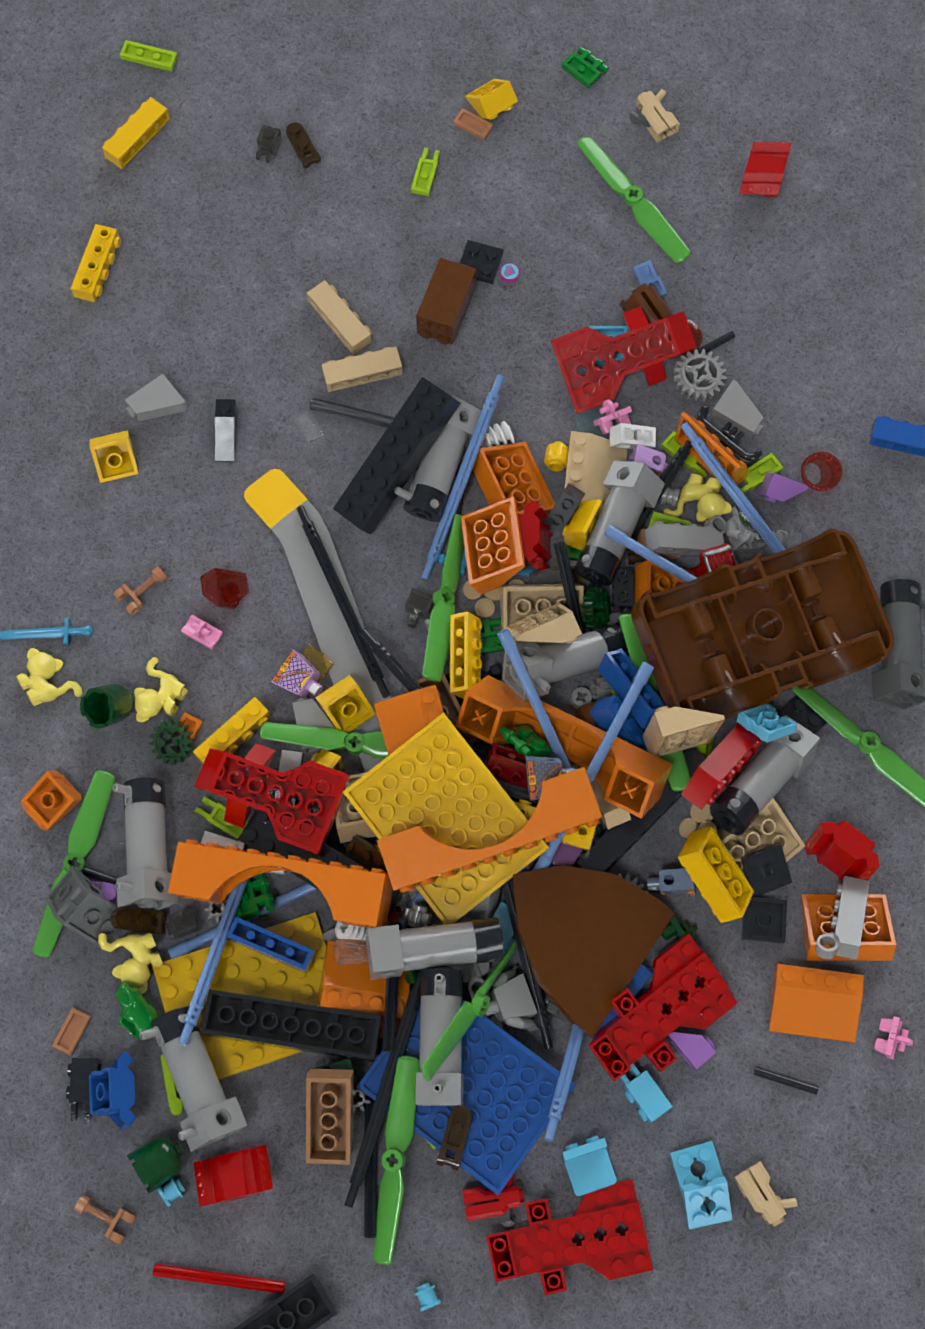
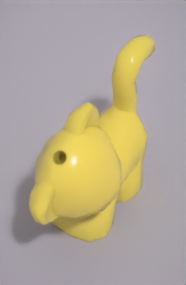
M692 473L680 492L677 509L673 511L666 508L663 513L679 517L683 514L686 502L698 501L696 519L698 522H704L714 516L731 513L732 506L725 501L721 494H717L722 488V484L718 479L710 477L705 483L701 475Z
M31 648L28 651L26 667L30 676L28 677L26 674L21 673L16 678L23 690L30 688L26 693L33 706L53 701L58 696L65 694L69 689L74 690L76 697H81L83 694L82 687L75 681H67L59 688L46 681L63 667L64 663L61 660L54 659L51 655L39 652L35 648Z
M156 657L148 661L145 669L149 676L160 678L159 691L145 688H136L134 690L135 710L137 712L136 720L141 723L156 716L162 707L168 716L174 717L179 708L175 705V698L183 701L188 692L184 688L185 684L179 682L176 677L154 669V666L159 662Z
M150 932L145 934H128L125 937L116 939L112 943H108L107 935L100 933L98 935V943L102 950L112 952L123 946L133 955V958H129L123 964L117 965L113 969V976L121 979L122 983H128V986L136 987L141 995L147 991V982L151 976L149 964L151 963L153 967L163 965L159 953H152L151 948L156 946Z

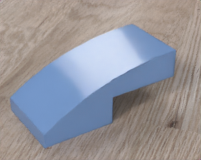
M651 260L632 268L640 285L646 283L649 286L651 282L660 296L667 294L660 275L657 276Z

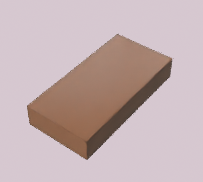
M463 108L453 121V125L482 140H485L494 128V124Z
M72 1007L51 1047L72 1056L92 1017Z

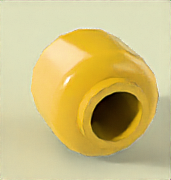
M560 441L549 444L545 450V465L554 472H560L567 468L569 447Z

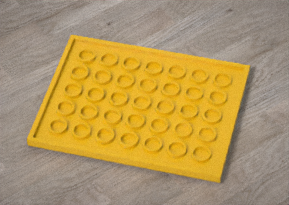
M444 712L343 791L378 839L421 826L437 840L452 847L466 850L483 849L506 841L519 832L528 822L524 814ZM540 840L537 842L538 846L526 850L523 846L517 849L518 853L504 857L501 854L496 856L497 860L494 862L483 864L481 861L476 863L477 867L474 869L462 871L461 868L455 870L456 875L445 879L438 876L435 878L436 882L425 886H421L419 883L415 887L444 925L453 924L509 881L513 874L519 873L543 854L549 847L544 840Z
M316 912L265 928L315 951L316 956L307 974L230 940L226 941L209 989L317 1006L326 944L322 937L323 934ZM210 947L164 961L160 967H153L165 1013L190 1005ZM206 997V1000H205V1002H204V1005H203V1008H202L200 1017H199L198 1022H197L198 1025H199V1028H200V1032H201V1027H202V1022H203V1017H204V1012H205V1006H206L207 997ZM201 1034L219 1080L304 1052Z

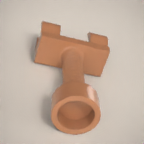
M158 566L151 571L152 577L148 578L136 590L131 591L126 584H123L122 587L113 593L119 602L128 594L134 600L126 607L131 616L144 607L138 597L153 586L154 583H163L168 579Z
M82 1194L74 1207V1211L81 1215L84 1212H88L109 1224L110 1226L104 1236L121 1245L125 1237L114 1231L120 1219L133 1224L137 1216L120 1208L116 1216L113 1217L90 1203L91 1198Z

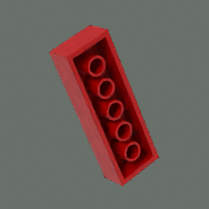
M738 723L700 764L681 795L701 810L706 804L711 806L717 796L723 792L726 786L747 765L752 756H755L761 747V743L764 741Z

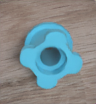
M172 1178L169 1183L157 1188L167 1207H170L172 1205L171 1202L177 1198L184 1197L182 1192L185 1191V1188L179 1179L175 1181Z
M429 1282L417 1287L418 1292L414 1294L420 1302L421 1312L442 1303L434 1291L435 1285L430 1286Z

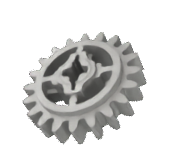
M695 349L693 355L687 351L686 357L681 355L680 361L676 362V368L673 371V374L676 376H674L673 381L678 382L676 389L683 388L681 395L686 392L688 393L687 399L694 396V400L697 402L698 398L701 397L702 401L705 402L708 396L712 400L714 394L719 395L720 389L724 388L725 384L723 382L727 379L724 375L727 369H721L724 362L717 363L719 356L712 358V351L708 355L705 354V349L702 350L701 354ZM709 368L712 370L714 377H712ZM703 371L702 376L697 380L698 374ZM685 373H686V374L688 375V377L690 378L691 383H690V382L688 381V379L686 378Z

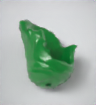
M120 983L116 989L117 1000L122 1007L118 1025H124L133 1038L140 1039V1032L152 1028L150 1023L159 1017L158 1012L140 994L136 987L128 986V983Z

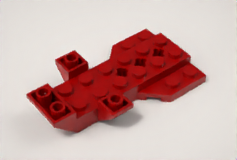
M640 306L622 313L629 331L627 333L611 338L594 329L584 327L550 340L576 413L578 414L600 406L608 399L613 401L625 375L637 370H643L648 386L667 380L662 361L697 348L684 311L649 324ZM618 351L619 354H623L621 362L613 360L614 352ZM597 358L605 361L604 368L595 367L594 363L597 362ZM579 365L587 368L584 376L576 373Z
M257 743L245 758L225 751L209 749L194 788L227 799L224 816L225 822L244 829L251 810L255 809L268 815L279 841L319 856L343 801V791L346 789L350 775L313 761H308L293 770L290 769L283 773L269 768L276 751ZM279 789L281 795L274 799L272 792H276ZM298 797L300 803L293 806L292 798L296 799ZM316 804H318L320 810L316 813H313V811L310 809L311 806H315Z
M686 933L653 960L652 981H650V988L645 994L636 1000L630 990L626 988L610 1001L616 1016L598 1030L588 1046L614 1082L631 1069L630 1066L643 1055L659 1072H662L678 1059L666 1041L663 1040L679 1026L705 1030L738 1004L728 990L729 986L706 953L700 950L690 934ZM696 978H700L699 986L694 985L696 984ZM679 991L684 992L682 999H678L680 996ZM663 1004L668 1006L666 1012H661L663 1010Z
M632 1179L585 1194L573 1216L559 1220H551L547 1198L527 1202L525 1207L528 1227L486 1236L495 1281L499 1282L539 1272L545 1295L567 1291L562 1267L583 1262L608 1280L653 1270L648 1241ZM618 1223H622L623 1226L626 1225L627 1230L624 1231V1236H620V1233L615 1231V1228L619 1226ZM598 1227L601 1228V1231L604 1230L606 1234L602 1236V1241H598V1238H594L593 1233L597 1232L596 1228ZM576 1232H579V1236L583 1235L584 1237L580 1246L572 1242Z

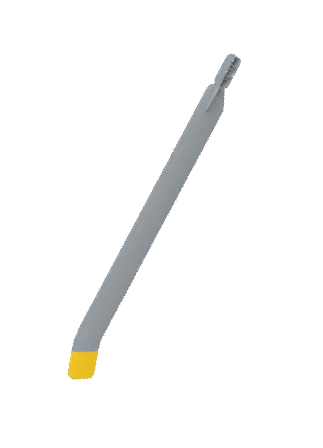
M272 469L245 490L244 498L277 536L285 550L333 685L350 675L358 684L376 713L374 704L390 699L391 696L383 698L376 682H373L302 528L303 523L296 508L304 506L310 521H313L362 629H364L363 621L330 533L319 512L281 470ZM377 714L352 730L351 733L357 732L363 736L366 733L381 732ZM354 740L355 745H358V740ZM363 752L359 754L365 772L370 771L384 760L374 758ZM417 888L409 891L412 900L419 892ZM425 901L423 905L428 907L427 913L432 914L430 923L427 926L443 924L427 901ZM465 914L455 923L470 922L474 918ZM490 962L444 967L464 970L463 983L467 986L472 1002L475 996L472 987L475 984L482 985L485 982L483 976L488 973ZM496 1013L489 1016H485L493 1023H495L497 1026H499L501 1029H503L501 1022L498 1021Z

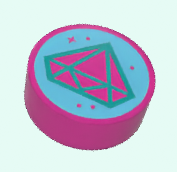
M513 263L504 264L500 270L502 280L507 283L515 282L519 277V268Z

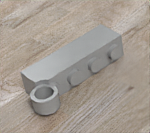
M714 516L708 519L703 527H698L697 524L684 526L680 523L664 524V522H655L645 530L647 548L657 554L700 557L701 551L724 544L723 534L726 532L727 524L721 516Z
M844 876L843 883H838L836 896H840V900H835L833 912H837V916H833L831 928L835 930L834 933L822 934L817 938L815 952L819 957L832 959L835 956H841L857 960L870 881ZM826 944L831 946L832 948L827 949L824 948L822 945Z

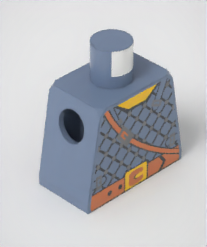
M525 756L530 801L540 799L543 781L574 771L575 768L562 769V762L559 758Z
M685 868L659 870V877L647 878L648 890H660L662 896H696L695 883L692 882ZM668 881H674L673 884L666 885Z

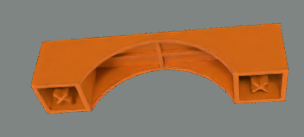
M488 675L466 691L456 727L490 744L508 743L500 733L502 727L506 726L510 730L511 727L526 725L532 728L533 732L539 738L545 740L546 744L550 747L530 701H524L506 683ZM541 701L567 758L581 768L585 767L587 771L607 732ZM616 737L595 777V781L602 790L603 800L642 819L660 800L673 764Z
M582 767L543 781L538 805L529 821L511 838L495 846L473 850L455 848L437 840L421 826L379 839L377 843L393 890H400V893H405L416 889V884L420 883L421 886L436 882L435 878L441 876L442 879L456 875L455 870L461 868L462 871L474 869L477 867L476 863L481 861L483 864L494 862L497 860L496 856L501 854L504 857L518 853L517 849L523 846L526 850L538 846L537 842L545 839V842H550L558 839V834L566 832V835L578 832V827L587 825L588 828L600 824L599 820L603 819L586 769Z
M186 839L185 843L178 842L168 893L181 898L222 904L238 885L251 877L271 871H289L302 874L318 887L330 906L333 920L347 925L374 928L387 926L393 887L388 872H384L385 870L372 868L371 872H369L368 869H363V867L357 865H350V868L337 862H330L327 865V863L321 860L311 858L306 862L307 860L288 855V859H286L285 856H280V854L267 852L266 856L265 853H260L258 850L247 849L245 852V850L234 846H226L225 849V847H221L218 844L206 842L205 846V844L198 841Z

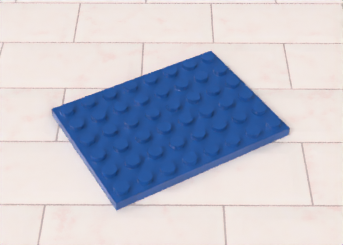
M420 1004L403 1056H412L418 1060L420 1055ZM477 1016L462 1037L461 1073L464 1074L463 1106L471 1111L472 1121L460 1166L499 1195L548 1126V1114L560 1072L487 1017ZM383 1051L357 1085L360 1090L373 1100L376 1099L390 1053ZM572 1081L570 1084L567 1097L570 1095V1093L576 1086V1084ZM390 1096V1099H389V1102H388V1105H387V1108H386V1110H388V1111H389L391 1096ZM416 1105L414 1131L440 1150L449 1115L456 1106ZM448 1149L446 1156L454 1158L456 1151Z

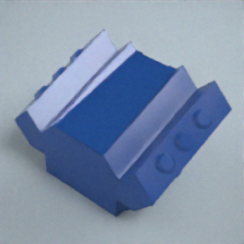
M126 1051L118 1057L110 1068H103L102 1071H93L89 1075L90 1114L94 1116H109L122 1131L131 1126L136 1118L129 1110L135 1103L134 1074L128 1068L133 1058Z

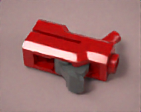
M515 1173L499 1195L492 1190L485 1191L481 1187L462 1190L464 1205L487 1201L485 1204L465 1207L467 1222L491 1218L497 1220L504 1227L514 1225V1222L509 1219L510 1209L521 1207V1203L525 1202L523 1189H518V1186H512Z

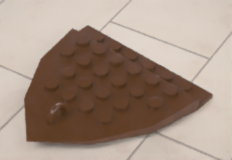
M561 865L513 874L517 930L536 981L571 1024H576L588 1036L593 1038L612 1010L610 1001L625 990L675 913L656 897L612 873Z

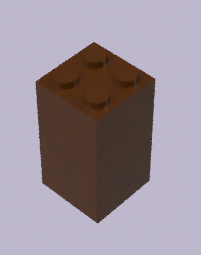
M440 257L416 315L417 333L421 337L426 339L431 337L437 339L441 344L446 345L449 343L453 345L476 288L475 268Z

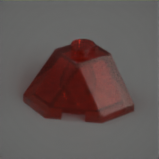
M213 568L200 576L202 595L217 607L235 609L239 605L240 600L249 592L246 573Z

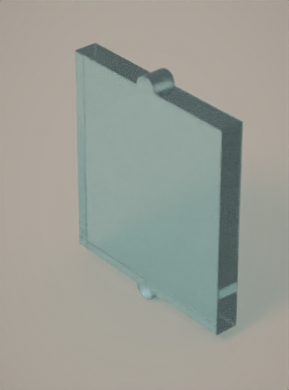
M589 409L578 414L575 411V431L592 433L607 439V434H603L600 426H594L593 423L594 420L607 414H601L600 409Z

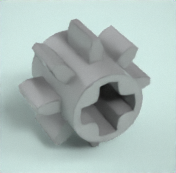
M604 677L597 678L596 681L592 682L590 692L594 700L612 696L611 687Z
M227 899L222 904L208 902L210 904L209 908H205L204 911L211 913L208 916L209 921L215 918L217 924H219ZM216 906L218 908L221 907L222 912L220 914L218 912L215 913L214 908Z
M412 903V907L405 909L403 918L408 919L407 925L419 928L423 927L424 924L430 923L432 914L427 913V906Z
M359 1088L358 1090L353 1089V1096L355 1097L357 1093H360L363 1101L358 1102L357 1105H354L355 1102L353 1101V1113L356 1112L357 1108L364 1112L363 1106L365 1103H371L369 1100H366L368 1095L362 1093V1090Z

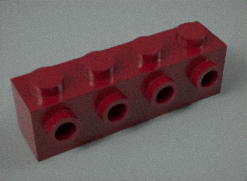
M493 743L485 761V766L496 779L528 789L525 755L519 754L516 750Z

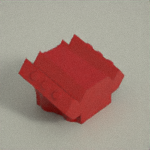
M753 142L739 194H762L768 198H777L792 142Z
M531 500L525 505L524 514H517L524 561L529 562L537 571L549 569L546 562L552 558L550 546L553 534L548 529L550 526L544 523L548 517L547 512L534 500Z
M833 821L821 822L805 842L806 855L816 854L817 863L823 864L836 874L838 880L848 876L868 881L880 867L878 855L873 852L875 842L847 821H840L838 825Z
M266 1145L193 1163L199 1207L222 1204L258 1195L273 1189Z

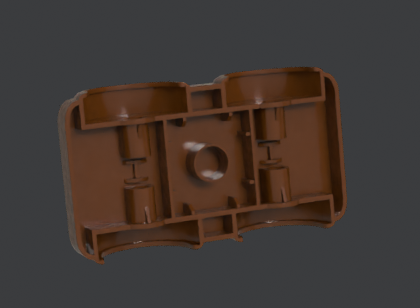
M828 529L802 544L776 554L762 557L761 552H759L750 561L732 567L729 564H723L699 578L668 590L653 593L652 589H649L633 605L631 610L633 625L648 663L654 667L652 673L665 706H668V708L681 707L724 715L725 720L738 715L740 712L764 705L778 698L782 692L796 687L801 690L814 688L874 665L887 658L888 652L894 646L892 630L858 547L848 533L838 531L837 529Z

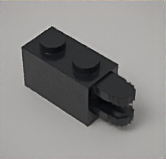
M72 1058V1063L68 1064L70 1086L66 1088V1099H69V1103H71V1121H77L79 1104H85L84 1121L90 1122L89 1075L93 1071H101L102 1060L99 1058Z

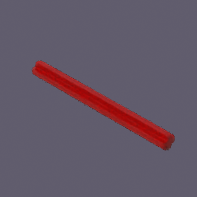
M155 1264L153 1267V1276L279 1294H283L286 1287V1282L164 1264Z

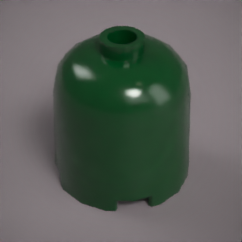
M108 684L90 688L85 696L81 697V715L87 718L91 727L97 729L105 728L129 716L133 705L132 696L124 686L119 684Z
M158 1137L129 1153L127 1157L129 1161L134 1159L135 1162L131 1165L143 1185L148 1183L149 1187L145 1189L150 1194L181 1171L182 1160L180 1156L184 1153L177 1142L173 1144L166 1137Z

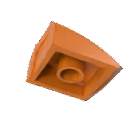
M50 770L23 797L21 803L25 812L39 828L48 831L72 811L82 800L81 793L73 787L63 774L56 770Z

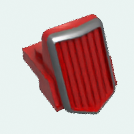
M725 543L701 551L700 564L690 568L689 573L699 578L723 564H729L731 567L738 565L732 546Z

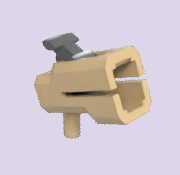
M663 89L656 96L652 91L641 93L637 98L636 104L639 111L637 113L630 111L629 117L634 124L643 123L656 142L667 138L663 132L668 137L677 133L680 125L673 113L665 111L660 101L666 95V91Z
M761 1161L734 1176L733 1179L747 1203L743 1215L747 1224H752L753 1217L762 1215L767 1225L772 1224L775 1227L785 1221L783 1217L787 1214L784 1210L785 1208L797 1207L796 1198L781 1200L779 1196L774 1194L769 1185L771 1177Z

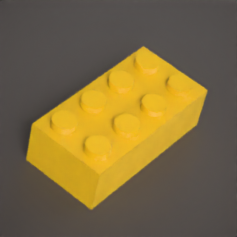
M712 826L690 832L678 856L681 865L684 866L692 882L695 883L702 897L711 907L713 914L717 916L721 923L742 918L754 893L753 888Z

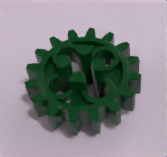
M590 588V591H586V596H583L584 604H581L583 608L581 615H584L582 621L586 623L585 627L589 628V631L606 627V622H610L609 615L612 614L610 611L612 604H609L610 596H607V591H604V588Z
M168 720L167 723L166 721L161 722V727L157 726L154 728L157 733L150 735L154 738V741L150 742L149 745H154L155 747L151 752H157L156 759L163 758L164 764L169 761L171 765L176 764L177 761L182 763L184 758L190 757L188 751L194 750L190 746L191 743L195 742V739H190L193 731L187 732L188 725L181 726L182 721H176L175 723L174 720ZM177 731H179L181 733V737L179 739L173 740L172 742L171 739L176 738L178 736ZM171 743H173L174 746L168 747V748L166 749V752H167V753H165V752H164V747H165L166 745H170ZM177 745L181 746V753L178 751L179 747Z

